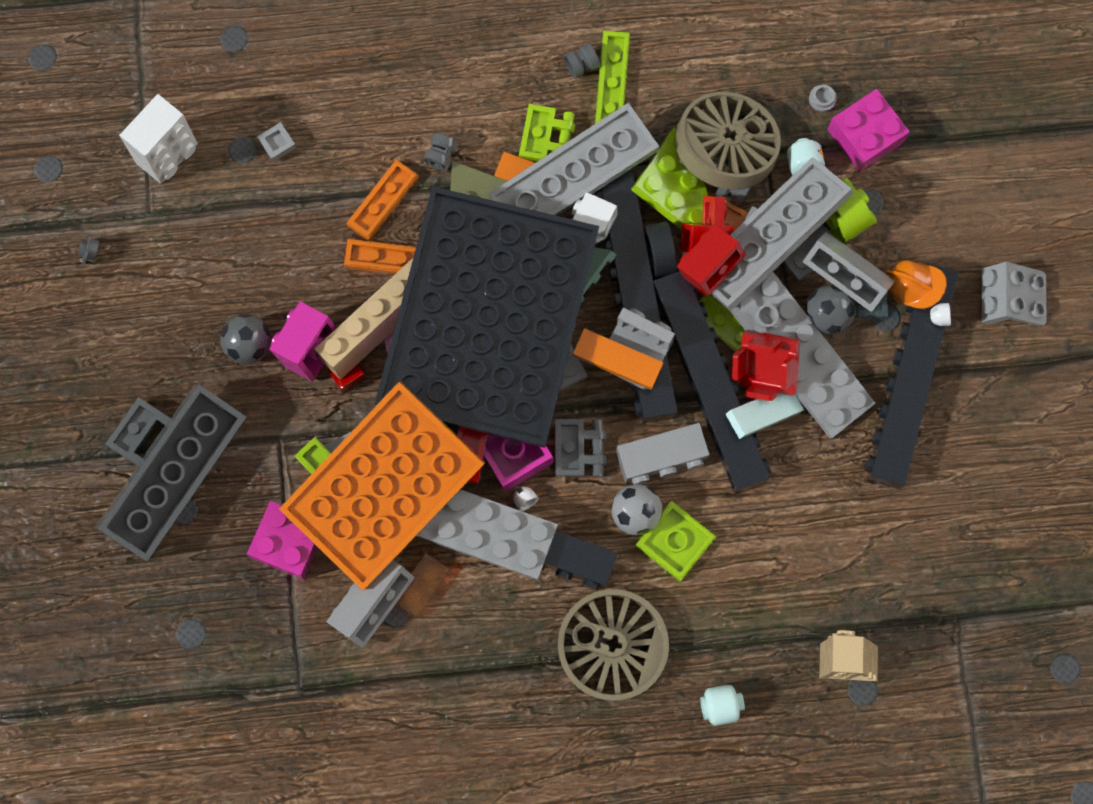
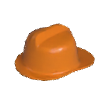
M901 261L892 270L886 269L885 271L886 275L895 281L889 290L894 300L900 304L918 309H926L939 302L945 293L947 286L946 277L936 267L913 261Z

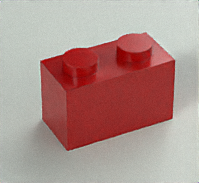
M714 225L701 236L699 242L690 252L682 256L677 268L685 280L708 297L746 254L736 239L717 225Z

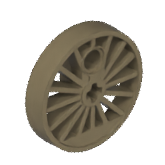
M713 92L700 96L686 108L676 128L675 146L685 167L700 180L719 188L743 189L760 183L771 173L780 151L781 137L774 118L755 100L733 92ZM714 106H719L720 114ZM728 107L735 109L731 119V123ZM740 111L748 114L744 119L737 121ZM716 157L719 158L717 167L713 162ZM725 160H728L730 173L722 171ZM738 164L744 171L743 174H739Z
M607 589L587 595L570 609L560 627L558 653L566 675L577 688L598 699L620 701L640 695L656 682L668 658L669 638L662 617L647 600L629 591ZM612 597L624 599L616 627H614ZM606 598L609 627L606 626L594 603L595 600ZM632 601L641 606L622 629L629 602ZM588 604L599 625L591 623L578 611ZM647 611L654 621L628 634L627 632L641 615ZM573 617L581 622L574 629L567 628ZM655 627L652 639L631 641L632 638ZM582 629H588L593 633V641L583 644L578 640L577 633ZM565 634L572 636L575 646H564ZM612 638L618 639L617 644L621 646V649L616 648L614 652H610L609 646L604 643L606 641L610 642ZM649 645L647 653L632 648L635 646ZM592 652L570 665L566 661L565 653ZM629 654L644 658V665L642 666ZM599 656L597 661L579 681L571 670ZM625 660L641 672L638 685ZM604 661L597 690L594 691L584 684ZM618 663L633 689L631 692L621 694ZM610 664H612L615 695L602 693Z

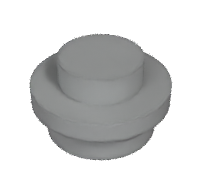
M828 85L814 87L809 95L810 105L819 112L831 110L837 100L835 91Z

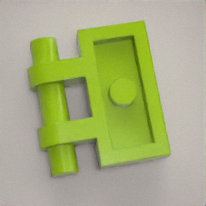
M529 104L519 157L538 162L546 157L548 153H552L569 142L571 135L575 131L576 125L573 123L575 114L564 112L563 120L555 119L556 108ZM552 130L560 132L558 143L550 142Z

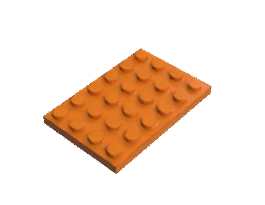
M398 382L279 510L364 591L479 471L485 462L402 382Z

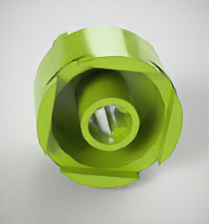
M846 177L841 180L852 188L853 195L825 221L831 228L829 231L843 244L877 223L875 215L866 205L869 202L867 194L861 188L856 190Z

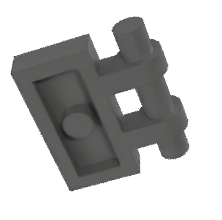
M555 419L556 477H584V466H593V477H604V466L607 465V457L604 456L606 431L603 430V420H592V430H584V419ZM584 441H592V455H584Z

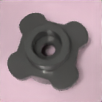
M89 234L87 241L81 240L78 256L83 257L82 264L84 265L86 261L95 262L99 241L91 239V234Z

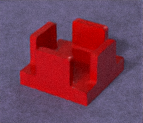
M745 330L742 333V346L733 354L732 380L739 381L741 379L740 386L748 387L746 397L773 401L779 394L794 396L798 392L800 339Z

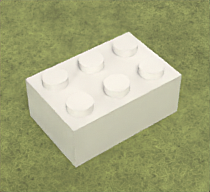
M159 94L150 101L119 135L136 164L160 184L165 179H170L176 173L177 166L184 158L188 159L192 156L198 144L184 115Z

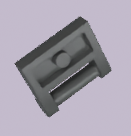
M138 397L108 439L106 445L138 466L143 458L136 453L158 422L166 426L171 418Z

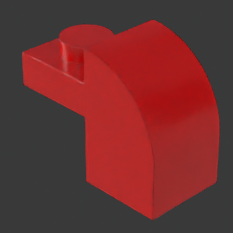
M703 195L702 223H681V252H690L699 242L701 236L714 225H717L729 235L733 233L734 226L724 224V219L727 215L725 197Z

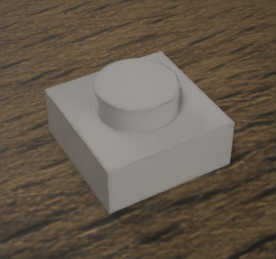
M281 122L257 136L273 162L296 148L295 143Z

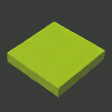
M671 501L663 510L659 524L652 531L644 534L635 546L681 582L716 536Z

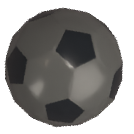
M823 285L815 289L809 296L805 307L806 315L812 324L824 334H838L846 330L853 323L856 315L855 300L835 285Z
M240 314L230 318L223 326L220 335V344L223 352L230 360L239 364H253L261 360L268 352L271 343V334L268 326L261 318L251 314Z

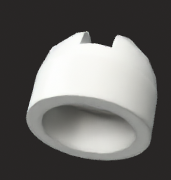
M940 303L931 308L930 318L932 323L939 326L951 325L949 303Z
M523 486L521 487L523 492L519 494L516 490L513 495L514 504L519 511L528 510L539 499L531 488Z

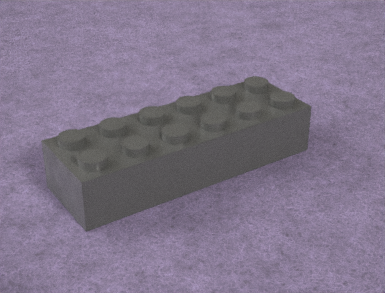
M194 385L95 528L143 560L148 561L237 432L246 416L201 385Z

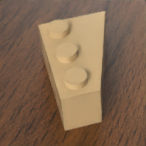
M839 630L820 643V679L877 682L878 646L865 637L855 636V631Z

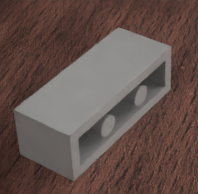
M827 231L818 239L803 260V263L871 312L895 282Z
M700 423L622 444L616 448L625 484L633 482V485L650 481L649 477L660 474L661 478L677 473L676 469L687 466L688 470L702 467L705 465L704 461H707L709 457Z
M392 561L364 591L354 583L326 622L363 649L415 577L401 565Z

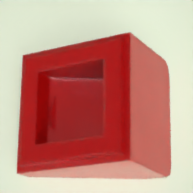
M358 364L341 380L330 369H327L342 393L366 378L365 373Z

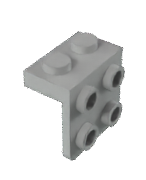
M1010 262L982 268V323L994 324L1012 319L1036 326L1045 325L1047 321L1046 274L1043 271Z
M623 308L618 316L617 326L610 340L662 362L673 342L675 333L671 332V328L662 322L656 321V323L645 319L646 316L636 309L631 308L629 311ZM624 379V380L628 381L629 383H631V384H633V385H635V386H637V387H639V388H641V389H647V388H645V387H643V386H640V385H638V384H636V383H633V382H631V381H629V380H627V379Z

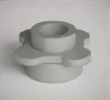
M767 301L765 305L759 307L752 306L749 310V315L755 321L754 329L758 333H763L770 327L778 328L781 325L782 320L773 301ZM764 314H766V315L768 316L767 319H764V318H763V315H764Z

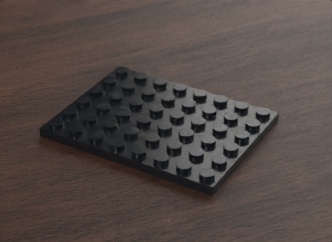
M432 186L375 400V407L398 382H402L444 424L545 448L599 226Z

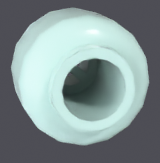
M807 138L799 139L793 143L787 150L790 173L794 175L812 157L825 167L821 145Z
M731 685L707 688L704 696L700 697L704 720H709L714 726L737 722L740 717V711L745 710L742 693H736L735 688Z

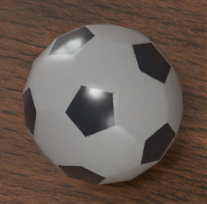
M635 484L624 487L616 494L611 504V514L615 524L627 534H647L659 524L662 517L663 507L660 498L654 490L646 485Z

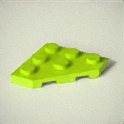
M673 128L660 145V150L654 154L631 190L681 229V223H702L703 195L708 194L705 182L693 175L681 161L675 146L676 129Z

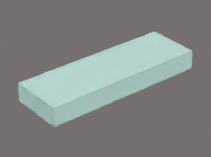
M779 394L773 401L756 399L730 410L726 413V416L739 439L793 417L804 409L796 395Z

